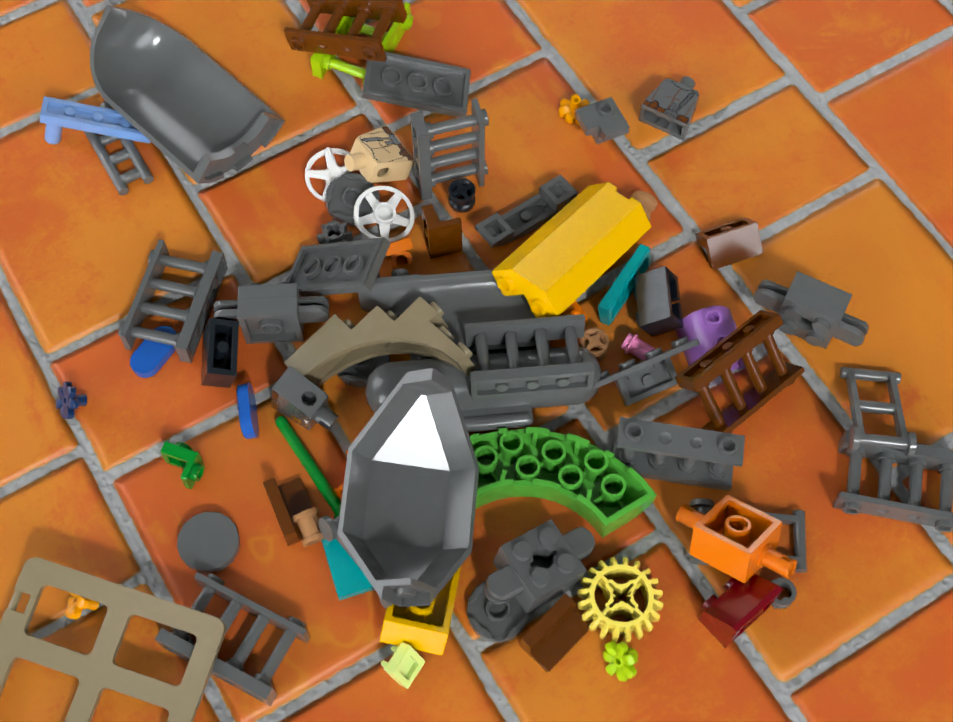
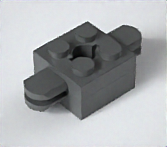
M797 271L790 288L765 279L760 282L758 290L754 294L755 303L780 314L784 323L779 327L780 331L802 338L812 346H820L826 349L832 337L852 346H860L869 330L867 322L845 313L852 294Z
M279 282L268 285L251 283L247 286H238V300L216 301L214 303L213 319L239 321L246 344L304 341V323L326 322L329 319V300L324 296L300 297L297 283Z
M551 519L500 546L493 560L498 570L489 574L484 584L486 597L490 602L497 605L516 597L528 614L571 590L579 584L587 571L581 560L588 557L595 546L593 534L584 527H577L562 535Z

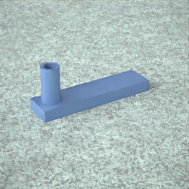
M46 96L43 98L39 123L46 124L44 138L50 144L60 143L62 127L150 144V140L116 110Z

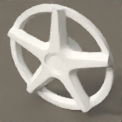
M327 147L312 156L306 165V185L310 192L323 202H325L326 190L330 182L335 178L341 177L343 174L352 172L348 171L345 165L338 166L333 155H349L350 152L346 150ZM325 156L327 169L310 170L316 160ZM310 177L324 179L326 186L322 196L312 187Z
M374 186L365 190L357 198L353 210L354 224L366 238H380L372 235L363 227L366 224L378 223L380 236L385 237L390 243L404 239L411 231L415 219L413 206L407 196L389 186ZM387 190L395 194L388 202L380 203L372 192ZM365 197L373 212L359 217V206ZM401 198L409 208L410 219L396 214L395 208ZM393 223L407 227L400 235L389 238L390 224Z

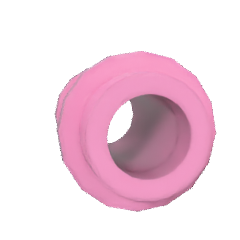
M630 333L621 346L625 350L624 353L626 355L630 353L640 360L646 359L645 353L656 349L640 340L638 334L632 335Z

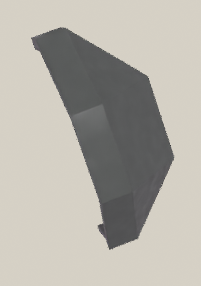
M434 368L406 372L349 446L337 535L381 600L401 607L429 606L472 553L479 465L452 381Z

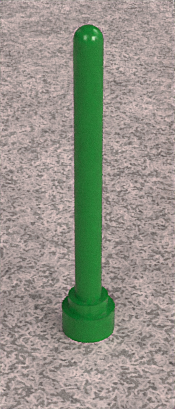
M278 416L275 420L276 426L334 512V518L340 516L341 500L284 416Z

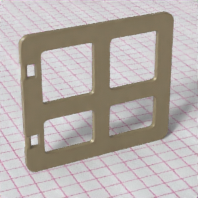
M39 557L30 558L25 562L15 585V591L10 604L6 608L0 622V697L15 660L23 658L74 676L79 680V685L65 722H91L102 692L107 688L167 709L169 712L167 722L194 721L226 633V626L222 619ZM46 586H52L107 606L106 616L90 654L86 655L31 636L28 633L29 624ZM26 593L31 595L25 612L21 613L16 611L22 594ZM138 615L196 636L195 647L182 682L179 685L175 686L116 664L115 658L130 619L133 616Z

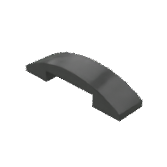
M560 174L540 186L537 195L502 216L495 213L475 225V229L492 248L511 243L549 221L572 201L578 192Z

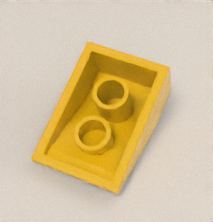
M461 566L429 606L401 607L393 604L388 607L380 642L396 646L403 642L410 645L414 650L443 656L449 634Z

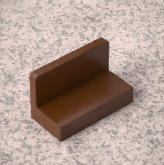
M433 204L421 206L423 237L430 259L461 252V219L454 218L438 222Z
M746 217L695 234L697 244L707 249L710 268L714 270L760 255L763 252L758 223Z
M275 478L263 482L287 545L290 546L304 540L298 524L292 520L294 515L313 508L302 480L297 478L280 486H277Z
M566 593L521 638L520 647L546 672H550L589 631L590 624L587 621H583L581 616L573 609L575 602Z

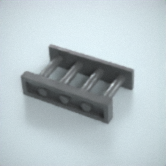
M477 98L472 99V115L431 124L430 121L425 122L422 111L410 114L415 180L422 201L432 199V187H436L437 183L475 175L479 187L484 186V175L488 174L485 160V126L489 125L486 109L480 108ZM472 126V132L431 141L434 138L433 135ZM472 143V148L432 157L434 152ZM472 160L470 165L433 173L435 168Z
M158 240L155 250H151L149 254L148 267L127 318L119 326L118 334L127 350H132L136 338L172 345L176 349L180 361L192 363L228 267L224 254L221 252L212 251L209 261L206 260L203 263L170 256L165 242ZM165 266L201 273L202 279L200 284L191 286L163 280L161 276ZM156 290L193 297L191 307L186 310L154 304L151 301ZM146 314L179 320L184 323L181 333L178 332L177 334L143 328L141 325Z
M568 314L555 317L465 324L466 347L476 346L478 371L470 372L471 399L593 390L594 365L593 362H581L577 339L584 337L585 315ZM565 339L569 364L551 365L547 340ZM535 341L539 366L521 368L518 343ZM506 344L509 369L490 370L488 345Z
M620 417L617 441H614L612 453L615 454V458L627 467H632L642 478L730 491L732 487L733 466L742 467L745 436Z
M849 430L844 432L838 442V453L847 454L849 457L847 492L841 491L833 501V508L842 509L844 513L852 515L864 513L932 526L940 532L953 531V450L917 443L913 457L905 456L902 449L859 445L857 451H852L848 447ZM864 457L876 459L880 463L877 498L859 495L862 458ZM894 463L907 465L910 468L908 504L890 501L892 464ZM923 469L938 471L941 474L939 510L921 507Z
M197 572L194 579L203 589L191 609L203 612L214 594L230 602L220 618L225 623L226 633L241 609L257 617L233 658H228L226 662L216 658L211 674L271 707L277 696L271 687L273 684L271 679L295 638L308 643L310 636L305 629L306 624L293 616H290L287 620L223 586L225 582L214 574L209 573L206 577ZM270 623L283 630L284 633L260 674L256 673L252 677L243 672L245 669L243 665L267 624ZM161 628L155 638L161 647L188 662L195 645L189 643L190 633L175 628L172 632Z

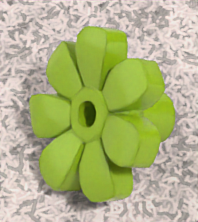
M610 641L605 645L606 650L603 652V659L610 663L605 667L607 673L610 676L616 673L620 681L633 678L637 674V670L633 666L638 661L637 651L632 647L628 648V645L623 641L618 644L615 641Z

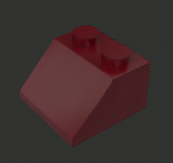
M753 574L745 584L732 577L723 586L726 591L719 598L713 594L701 606L704 611L699 621L726 648L771 607L783 591L779 585L756 574Z

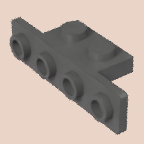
M685 336L671 342L672 348L662 352L661 347L645 353L646 359L636 363L635 359H631L619 364V370L609 374L608 370L602 371L600 373V381L596 383L594 389L615 381L624 405L629 406L673 387L678 383L675 379L677 373L670 357L699 345V340H688V337Z

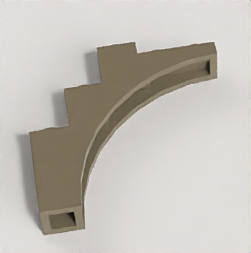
M421 297L413 302L399 317L391 310L385 313L380 307L376 306L356 326L349 319L343 322L334 314L284 362L287 367L291 366L317 387H320L329 378L354 364L389 354H419L434 357L453 365L466 376H469L470 372L476 369V366L470 360V357L473 355L462 342L456 345L452 341L454 337L447 330L448 325L442 318L445 314L434 301L428 304Z

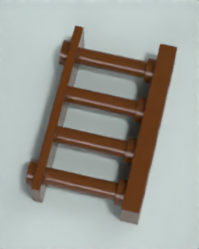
M307 0L310 11L301 28L285 27L284 33L292 50L386 62L387 57L381 40L389 23H404L407 13L403 0ZM320 13L332 14L323 32L312 31ZM343 16L355 17L347 35L335 34ZM366 19L379 20L371 38L358 37Z
M759 310L675 377L679 387L699 394L711 418V421L701 429L732 433L736 427L785 387L793 384L795 379L805 372L802 366L784 362L773 337L774 331L784 324L780 314ZM760 342H763L774 366V370L764 378L752 354L753 348ZM740 358L754 385L743 395L730 370L732 365ZM719 375L733 402L722 412L709 388L710 382Z

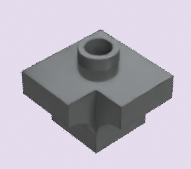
M612 97L575 110V118L585 135H591L596 144L629 133L630 126Z

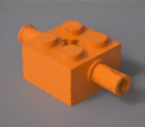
M728 494L706 515L690 507L688 504H683L677 512L676 521L693 529L689 554L744 584L763 566L784 576L786 579H789L794 573L797 560L776 551L782 521Z

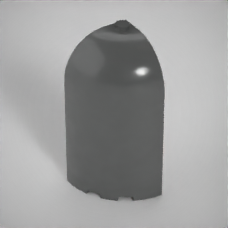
M113 5L107 6L95 30L90 48V68L95 86L109 105L195 182L201 184L221 180L224 178V173L231 169L238 171L253 160L251 155L261 145L265 148L285 122L279 114L196 44L175 29L143 13Z

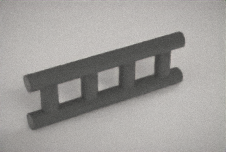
M106 101L100 105L102 108L114 110ZM84 131L120 195H126L129 192L126 184L142 178L145 184H149L154 180L132 140L107 135L99 137L97 133ZM120 140L124 149L109 155L104 146ZM131 159L135 168L121 175L115 165Z

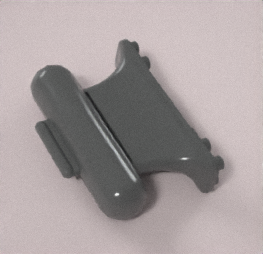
M395 269L392 271L391 277H380L378 273L371 292L358 293L362 310L370 312L378 306L385 313L391 310L397 317L419 297L423 298L428 304L434 301L445 313L442 318L448 325L447 330L453 335L454 339L452 341L456 345L462 342L466 346L465 324L536 318L524 294L504 296L491 272L492 270L409 275L406 269ZM547 340L551 365L569 364L567 347L551 348V341ZM536 342L518 343L521 368L539 366ZM506 344L488 345L490 370L509 369ZM476 346L467 347L473 354L470 360L476 366L474 371H478ZM579 347L581 362H593L594 365L593 390L472 400L470 375L466 376L453 365L434 357L409 354L410 360L392 361L378 365L369 375L365 395L368 405L376 413L406 372L434 368L451 379L468 432L497 430L498 428H519L532 424V409L579 405L590 401L599 390V388L594 389V387L600 381V373L602 371L596 356L588 349Z

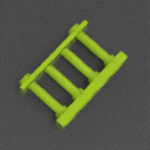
M405 2L404 4L407 13L405 22H393L390 30L385 32L381 40L383 41L382 45L385 52L393 53L405 31L411 28L413 15H411L410 3ZM343 16L335 34L347 35L355 17ZM364 24L360 33L371 37L376 27ZM313 53L310 58L312 73L315 77L323 79L327 70L335 69L361 78L364 84V68L335 59L336 55Z

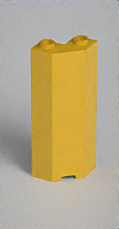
M610 182L587 186L491 271L504 296L524 294L536 318L560 316L651 228L642 204L633 197L628 200L616 192L617 187Z

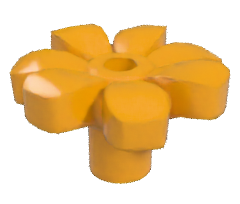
M573 94L571 95V100L566 98L561 100L558 115L561 118L565 117V122L571 124L575 119L577 125H580L575 118V110L590 103L587 99L581 100L579 95Z
M70 593L72 597L68 598L65 615L70 619H79L83 609L95 611L99 606V602Z

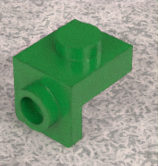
M165 441L160 451L166 463L184 469L180 479L186 488L192 489L195 482H199L203 476L205 469L203 460L199 453L193 451L189 445L182 442L172 444Z

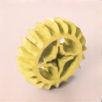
M613 556L610 558L609 566L601 560L597 565L598 570L592 567L588 569L589 577H583L581 580V585L584 588L578 589L577 596L583 600L579 601L577 606L580 610H587L582 614L581 618L583 621L593 620L589 626L590 631H595L598 627L602 629L599 636L601 639H604L608 632L612 634V641L617 643L619 635H623L625 643H630L631 633L637 639H641L644 635L643 630L651 632L653 629L652 622L659 621L660 615L656 611L662 610L664 604L657 599L662 597L663 591L653 589L658 585L659 581L658 578L648 580L651 573L650 568H646L641 572L639 570L641 564L639 561H636L632 567L628 565L629 560L627 557H624L622 563L618 564ZM612 578H622L629 580V582L617 584ZM597 587L603 591L602 595L607 599V603L602 611L599 610L595 601L594 594ZM638 588L645 599V611L643 613L638 609L639 605L633 598ZM628 593L625 602L620 601L612 607L615 597L620 598ZM615 615H623L628 620L631 618L633 620L618 622L611 620V618Z

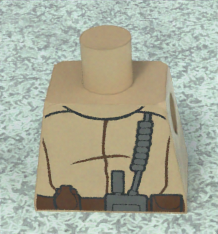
M388 125L358 136L355 139L350 154L345 156L344 163L348 171L359 170L368 182L375 183L406 180L414 164V158Z

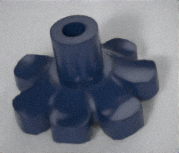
M64 382L62 387H58L57 391L60 399H56V409H60V415L63 419H72L74 417V409L87 405V396L85 394L76 395V388L72 386V382Z

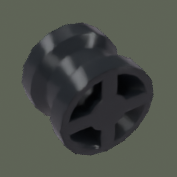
M459 178L450 183L448 188L449 205L454 211L465 213L475 206L476 188L472 181L466 178Z

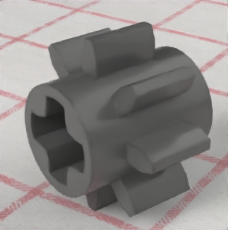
M334 219L326 225L322 224V233L317 235L319 244L353 240L352 231H348L347 223L341 224Z

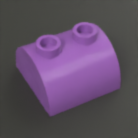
M711 306L703 308L682 319L683 328L676 330L678 338L687 336L688 340L698 339L700 343L683 351L688 366L737 329L728 307ZM740 358L735 362L730 370L745 368L742 359Z

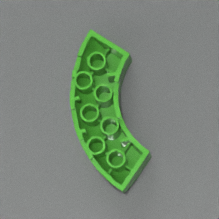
M526 427V429L513 430L498 428V431L481 435L477 433L469 436L479 465L476 509L487 503L509 497L542 498L559 503L578 513L603 538L641 514L653 503L657 496L648 483L632 467H627L615 458L614 453L608 450L604 451L590 444L589 440L577 435L550 432L549 429L540 427Z

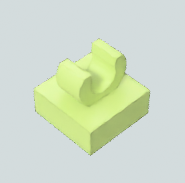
M402 642L399 647H391L390 650L394 653L389 662L382 660L381 665L399 685L408 689L426 661L410 645Z

